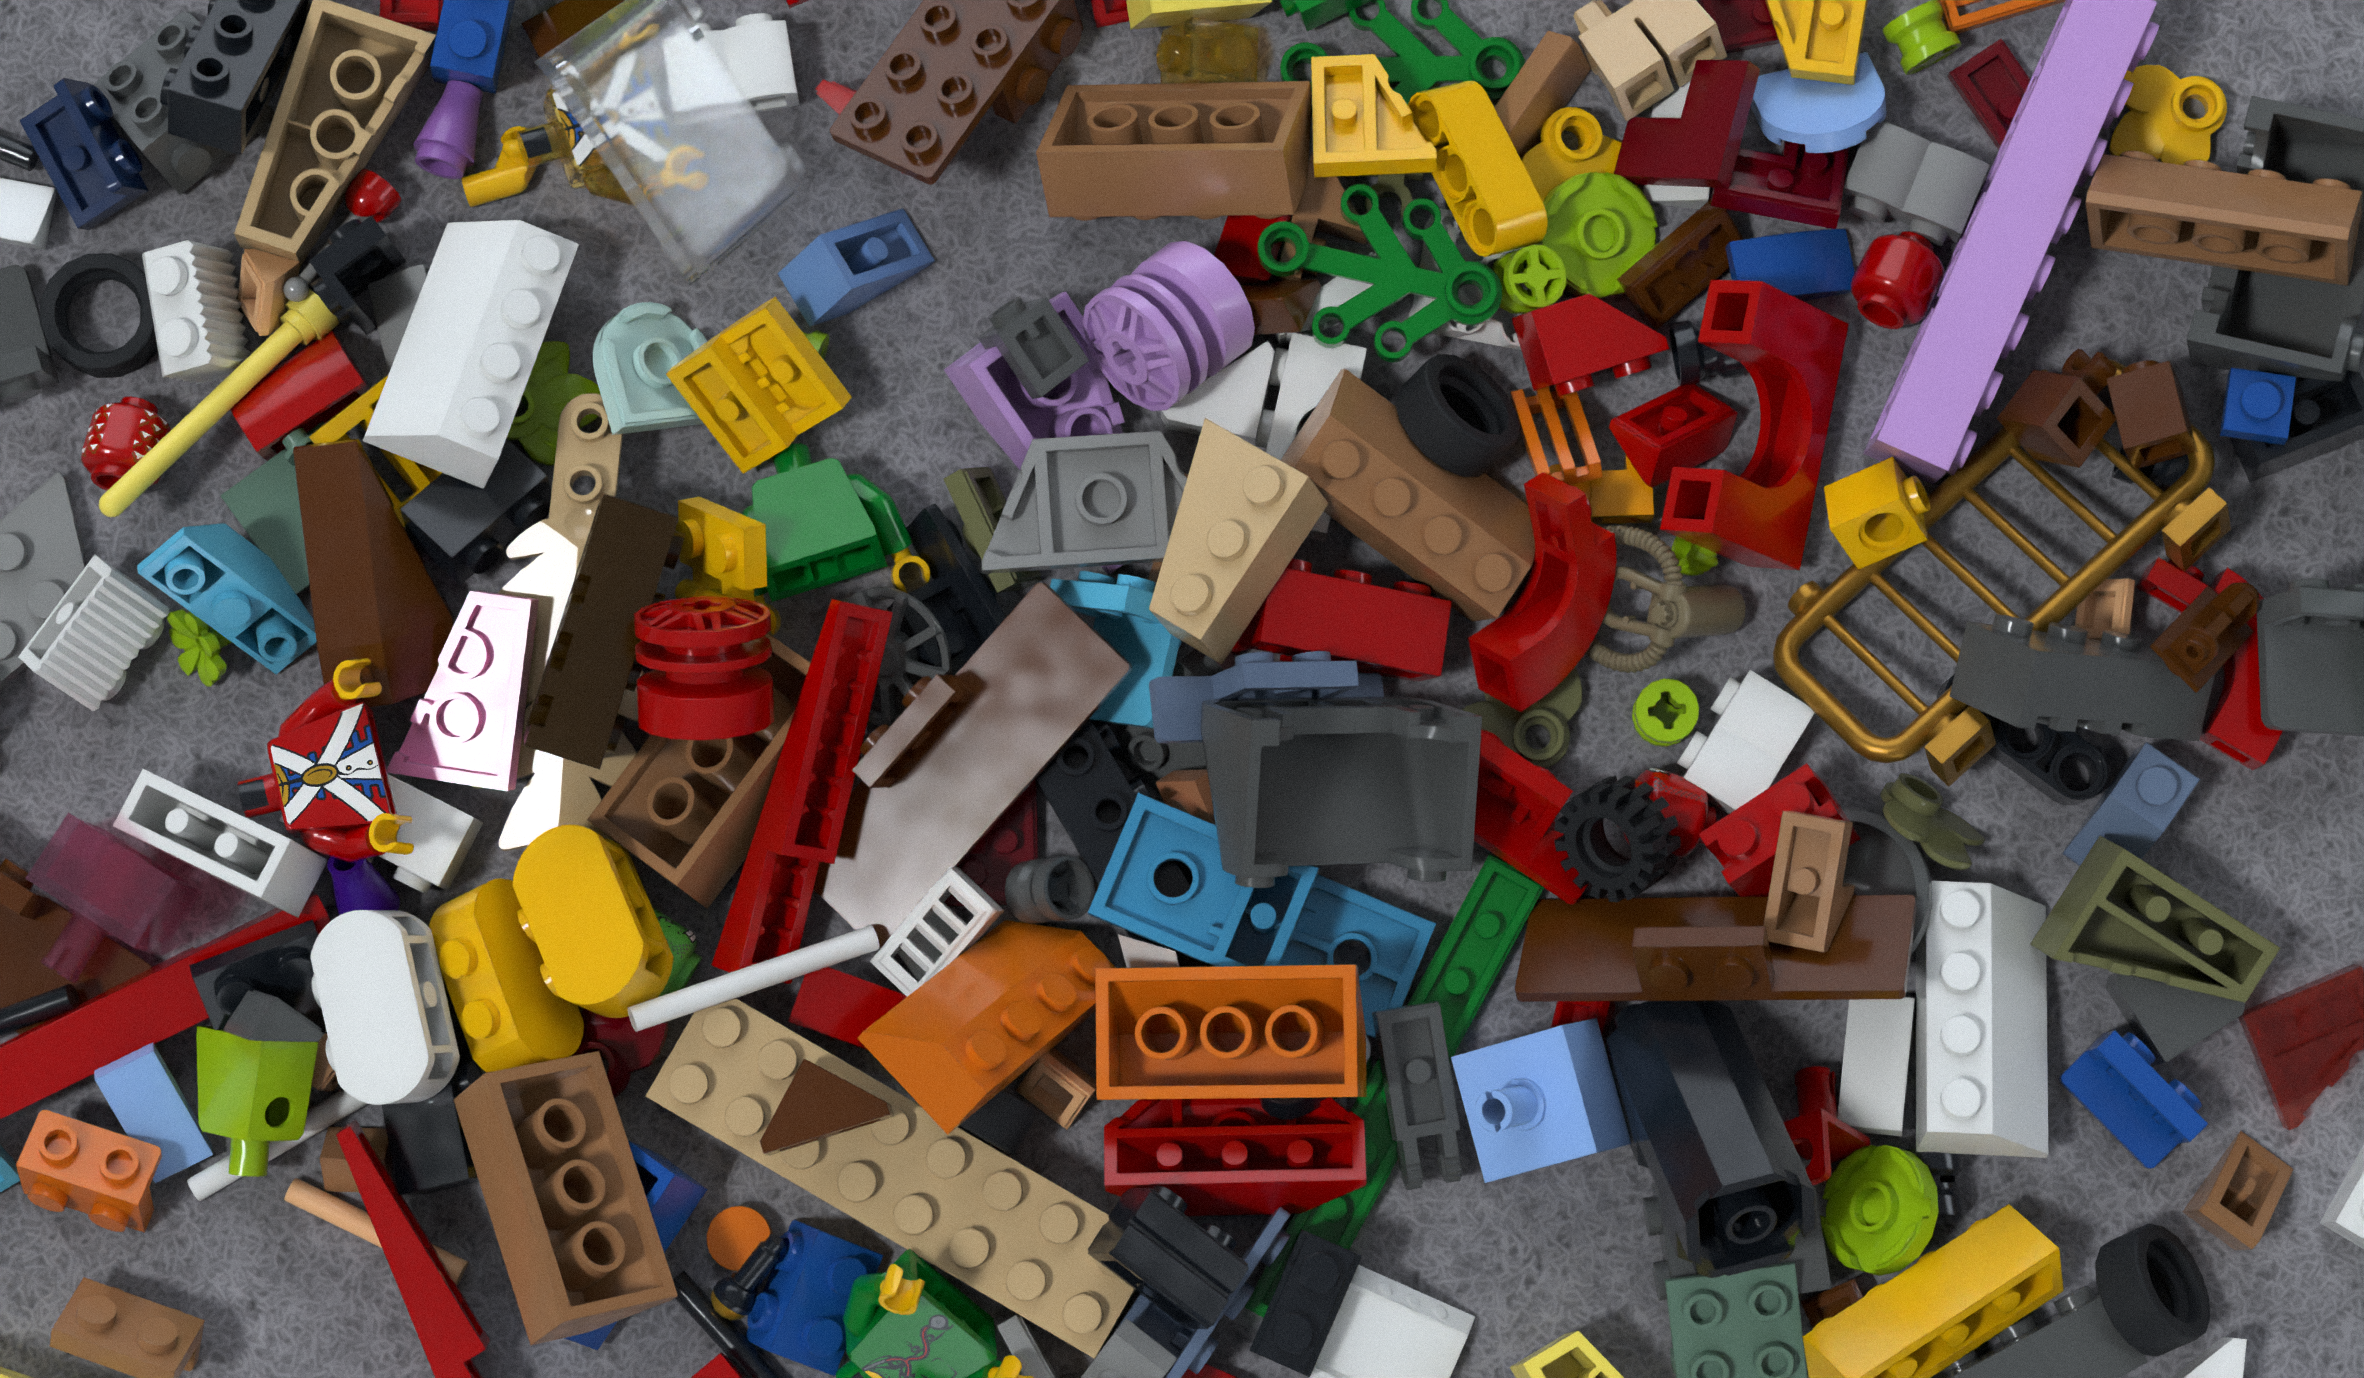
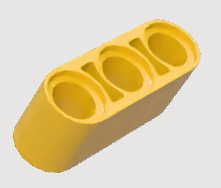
M1464 81L1414 94L1408 103V107L1412 111L1413 122L1426 143L1431 141L1437 151V172L1431 173L1472 251L1479 256L1487 257L1542 241L1547 233L1548 225L1545 206L1483 87L1476 81Z

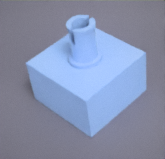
M1597 1018L1560 1025L1451 1057L1485 1183L1631 1144Z

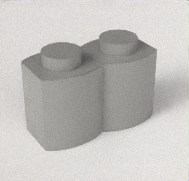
M1883 121L1881 123L1877 122L1866 131L1867 138L1861 142L1844 183L1842 199L1850 202L1848 210L1862 219L1875 223H1883L1886 216L1909 225V232L1925 237L1933 246L1941 247L1945 240L1957 243L1981 188L1989 164L1954 148L1930 142L1898 126Z

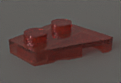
M2350 965L2244 1010L2243 1015L2238 1017L2283 1128L2287 1130L2294 1129L2306 1118L2303 1113L2327 1086L2333 1087L2348 1070L2353 1055L2364 1049V970L2360 965Z

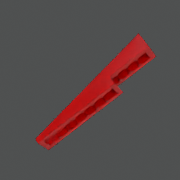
M831 599L717 945L712 966L730 973L800 948L819 863H835L855 778V773L852 769L858 764L860 747L862 746L893 612ZM792 979L782 983L791 984Z
M314 891L311 892L298 918L276 907L196 949L191 947L79 1004V1007L59 1014L0 1045V1119L94 1074V1070L152 1042L156 1044L209 1018L192 978L189 965L312 919L318 934H320L331 920L318 894Z
M357 1120L343 1127L336 1136L435 1378H483L471 1358L486 1350L490 1342L489 1337L404 1197L399 1195L396 1184Z

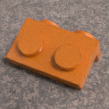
M42 1110L36 1118L16 1163V1168L23 1192L28 1194V1199L35 1205L53 1212H63L65 1207L89 1214L88 1217L93 1223L111 1231L123 1232L126 1227L145 1233L154 1211L149 1186L161 1161L162 1153L160 1147L49 1110Z

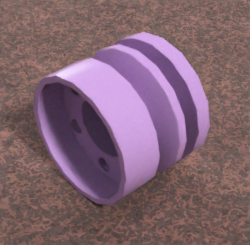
M1188 241L1170 242L1143 261L1131 275L1122 276L1110 288H1105L1094 296L1085 306L1082 322L1087 346L1098 368L1116 390L1132 403L1150 411L1168 410L1186 394L1194 391L1206 380V377L1214 376L1239 358L1252 346L1255 332L1251 306L1239 282L1224 263L1205 248Z

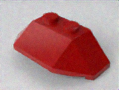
M1331 1097L1321 1101L1320 1107L1314 1111L1292 1120H1281L1270 1116L1262 1108L1259 1098L1139 1099L1123 1115L1115 1117L1104 1126L1105 1191L1121 1197L1128 1189H1153L1155 1185H1160L1171 1190L1187 1203L1188 1207L1184 1212L1186 1216L1273 1214L1279 1207H1282L1290 1214H1301L1366 1186L1364 1120L1352 1111L1347 1112Z

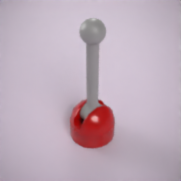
M362 169L349 184L345 193V202L350 214L339 227L354 219H359L362 223L370 216L377 223L382 222L401 203L402 200L399 193L390 183L375 172ZM326 242L318 253L330 246V244ZM311 263L307 265L298 277H291L285 282L283 291L290 301L300 302L307 297L309 293L308 284L317 275Z

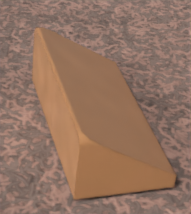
M1547 31L1494 107L1521 159L1527 151L1541 142V130L1547 118L1566 106L1591 70L1579 44L1570 36Z

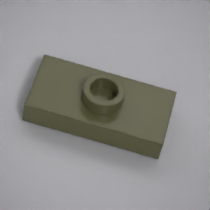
M991 468L959 469L943 480L964 522L962 526L964 539L971 551L982 560L1000 520L1006 499ZM1039 570L988 574L997 593L1023 590L1042 580Z

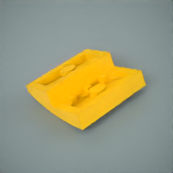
M776 297L771 298L721 331L666 373L667 377L743 474L788 448L799 434L843 409L852 398Z

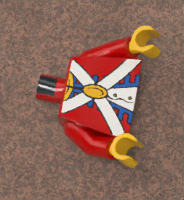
M368 658L341 662L334 671L333 679L313 692L280 725L278 737L267 743L273 773L238 782L239 797L247 819L281 811L286 830L293 837L301 838L308 849L346 862H354L385 853L409 855L414 850L413 844L397 842V831L402 824L412 823V817L397 815L374 713L365 702L355 704L358 698L374 697L382 691L380 682L361 684V670L371 664V660Z

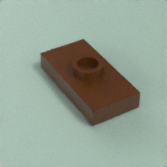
M1711 199L1617 279L1643 322L1655 331L1707 288L1710 280H1716L1729 269L1725 247L1729 242L1744 240L1727 210L1710 206Z

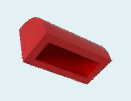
M332 330L322 339L316 340L273 368L230 410L256 452L268 461L286 448L282 441L291 432L298 428H303L307 433L322 421L324 423L328 422L371 387Z

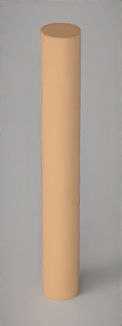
M295 1178L292 1181L284 1201L382 1248L368 1212L303 1180ZM433 1245L456 1285H458L469 1262Z

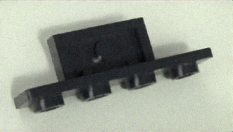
M932 504L924 508L907 526V530L912 539V545L920 558L929 566L930 574L934 581L908 594L922 602L939 621L950 647L952 660L951 675H956L1004 621L1006 616L996 601L995 591L991 582L984 574L978 572L963 548L962 537L958 528L951 520L944 517L936 504ZM893 603L887 608V611H892ZM908 606L900 631L911 638L930 626L916 610ZM936 637L916 647L918 662L942 667L941 652Z

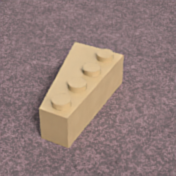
M330 0L312 1L234 232L241 248L257 249L300 261L301 267L343 202L349 184L364 169L429 68L436 35Z

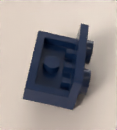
M63 78L53 85L57 93L56 97L19 121L77 228L90 230L149 190L139 174L142 171V163L138 154L127 141L120 139L109 119L113 116V110L106 96L99 88L90 83Z

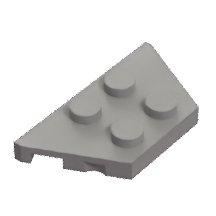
M1149 431L1032 439L1015 484L1001 513L1000 520L981 562L982 574L1163 562L1187 477L1177 463V457L1162 432Z
M60 472L53 475L0 520V689L27 667L18 656L86 567L84 559L86 553L81 531L77 528L70 498L72 493L70 483Z

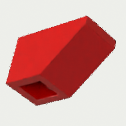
M1590 293L1512 318L1533 390L1555 385L1558 397L1595 386L1591 373L1612 367L1615 379L1652 368L1648 355L1669 349L1664 335Z

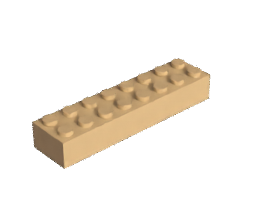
M737 998L694 1012L645 1095L650 1100L907 1250L910 1248L919 1257L1094 1359L1102 1350L1135 1292V1289L1088 1254V1248L1102 1226L1109 1221L1108 1214L958 1127L947 1135L919 1104ZM803 1059L891 1104L894 1113L892 1118L773 1155L763 1154L760 1144L765 1130Z

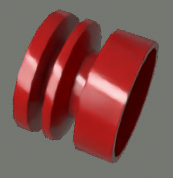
M699 596L657 602L642 607L634 613L635 636L642 640L635 645L636 661L647 668L655 669L645 673L636 680L638 723L640 729L651 735L669 739L715 740L749 735L766 729L774 722L772 675L754 666L765 662L772 656L771 641L765 637L771 631L769 607L756 601L740 598Z

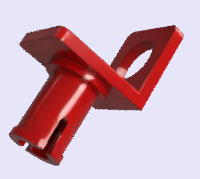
M1822 1066L1803 1068L1794 1075L1795 1085L1797 1086L1799 1117L1783 1122L1798 1155L1806 1160L1811 1159L1810 1164L1805 1170L1812 1186L1827 1181L1831 1177V1163L1842 1160L1855 1150L1870 1145V1138L1837 1118L1836 1073L1834 1071L1830 1072V1068Z

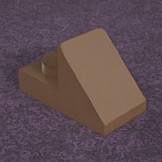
M1313 152L1308 164V180L1291 223L1298 225L1305 232L1309 243L1326 246L1327 240L1316 237L1317 231L1366 244L1367 239L1359 226L1348 223L1341 214L1340 204L1345 190L1338 178L1314 177ZM1349 199L1347 203L1349 210L1358 215ZM1284 243L1279 262H1288L1295 256V249L1290 243ZM1300 269L1291 276H1276V282L1303 280L1305 274L1317 276L1318 272Z
M1783 811L1763 925L1766 926L1769 942L1823 953L1828 951L1855 889V885L1843 883L1853 822L1796 811Z

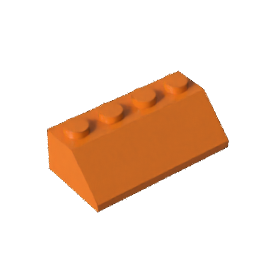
M1005 920L864 1030L857 1039L948 1135L1081 1025L1096 1010L1095 968L1116 967L1082 931Z
M1357 965L1095 968L1097 1100L1367 1097L1366 1030Z

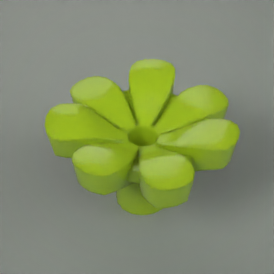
M183 609L168 613L167 621L173 627L169 629L170 639L175 647L185 651L177 659L180 667L188 676L198 669V675L202 683L207 687H211L221 679V676L225 674L227 664L219 656L221 648L232 642L191 612L186 613Z

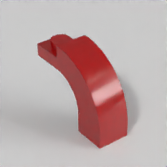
M1545 472L1524 483L1535 540V557L1528 582L1519 598L1508 611L1468 638L1478 689L1519 712H1522L1551 692L1567 677L1584 656L1606 614L1616 573L1615 534L1591 522L1592 508L1585 492Z
M2158 557L2147 566L2136 588L2182 613L2208 585L2201 582L2204 574L2195 566L2191 565L2184 572L2171 559L2166 562ZM2227 567L2216 575L2210 587L2219 595L2232 583L2248 582ZM2258 592V594H2259V600L2264 599V598L2261 596V594ZM2257 613L2246 622L2254 632L2223 664L2224 679L2220 698L2205 723L2199 739L2251 770L2265 765L2283 730L2267 728L2261 719Z

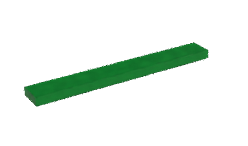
M1490 854L1407 1005L1431 1001L1439 1002L1449 1063L1544 887L1516 868ZM1379 1059L1366 1081L1367 1097H1358L1351 1109L1354 1114L1364 1120L1366 1186L1301 1214H1294L1286 1229V1232L1291 1235L1270 1267L1266 1266L1254 1292L1245 1305L1246 1309L1263 1318L1301 1230L1349 1250L1398 1160L1397 1141L1392 1140Z

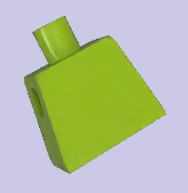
M197 1026L198 1124L202 1132L231 1138L228 1174L250 1177L267 1176L270 1141L299 1140L304 1134L318 1042L252 1041L227 1033L224 1030H214L213 1026Z

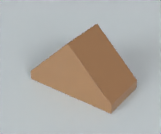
M2240 1131L2182 1212L2232 1249L2252 1250L2260 1242L2294 1169Z

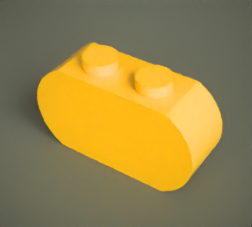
M579 825L557 826L536 837L524 850L517 863L512 886L521 905V909L517 911L519 923L527 936L537 944L544 963L540 965V972L545 984L555 996L601 1016L609 1018L628 1017V1007L657 998L661 994L669 980L674 959L628 850L619 843L603 838L602 835Z
M502 878L490 880L442 904L434 912L429 924L433 934L441 974L473 1060L486 1073L570 1057L579 1048L584 1031V1021L578 1005L555 996L545 984L540 972V965L544 963L537 944L524 932L518 920L517 911L521 909V905L513 889V881Z

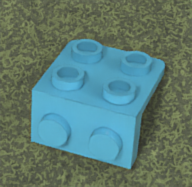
M1080 571L1077 581L1051 580L1050 587L1077 613L1095 618L1093 628L1132 665L1130 674L1090 717L1091 721L1154 729L1149 682L1157 677L1173 675L1178 649L1182 643L1180 639L1171 635L1149 610L1156 586L1154 581L1124 574H1118L1116 579L1089 571Z

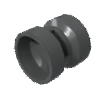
M1060 856L1047 860L1033 859L1021 861L1011 869L1005 884L1006 903L1010 911L1020 921L1029 924L1080 918L1089 910L1095 891L1093 876L1088 866L1079 858L1072 856Z

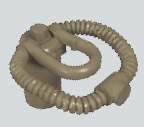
M1621 525L1602 527L1615 534L1616 544L1638 547L1650 553L1661 564V568L1664 569L1663 573L1666 574L1664 575V580L1666 581L1661 582L1632 567L1616 566L1615 581L1624 579L1630 582L1631 589L1643 588L1652 593L1647 621L1636 620L1634 615L1621 617L1613 612L1609 604L1602 622L1612 629L1648 636L1651 642L1640 653L1624 654L1611 650L1595 637L1585 653L1591 659L1606 668H1611L1613 671H1625L1626 673L1642 672L1644 669H1649L1651 666L1656 665L1658 660L1660 661L1667 652V649L1674 646L1675 639L1727 635L1735 632L1742 625L1746 606L1743 596L1736 588L1727 584L1687 586L1681 581L1683 575L1679 572H1681L1682 568L1678 566L1679 560L1676 558L1675 553L1658 536L1645 530L1627 526L1623 527Z

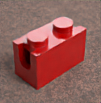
M1807 763L1699 833L1705 846L1724 867L1721 873L1727 883L1740 897L1769 896L1783 811H1796L1849 821L1831 790ZM1853 826L1849 846L1860 840Z

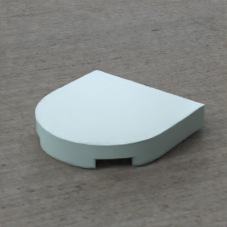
M653 302L630 305L608 320L596 337L593 347V368L612 435L704 424L667 377L666 373L706 343L707 340L698 328L692 330L683 320L670 313L672 309L666 305Z

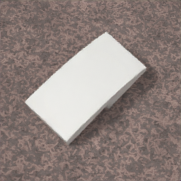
M1915 998L1849 1000L1838 1119L1859 1132L1902 1137Z

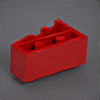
M1292 558L1231 650V653L1234 655H1240V651L1246 649L1280 654V661L1292 662V656L1300 653L1328 651L1331 653V661H1357L1358 673H1378L1384 677L1420 682L1441 677L1452 601L1431 597L1432 588L1418 583L1394 582L1393 589L1371 585L1372 575L1358 571L1335 570L1333 577L1311 573L1312 563Z

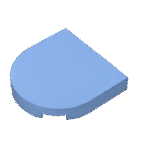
M1867 52L1859 53L1854 85L1792 78L1789 69L1759 75L1751 103V109L1761 131L1767 139L1780 146L1782 140L1805 144V151L1807 153L1834 152L1861 143L1867 138L1866 131L1877 122L1881 123L1884 121L1887 112L1885 89Z

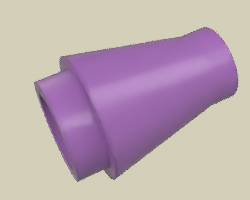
M459 80L447 82L442 97L413 144L414 148L418 151L415 163L420 168L439 177L460 179L464 176L465 169L474 165L479 106L483 97V92L479 88Z

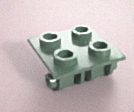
M324 421L307 433L303 428H298L291 432L282 441L286 447L284 450L220 495L256 546L272 559L296 595L308 588L310 584L293 449L297 446L314 444L309 436L324 425Z
M1795 1262L1773 1264L1731 1276L1723 1275L1716 1278H1709L1699 1274L1665 1279L1672 1348L1669 1349L1672 1372L1676 1375V1378H1807Z

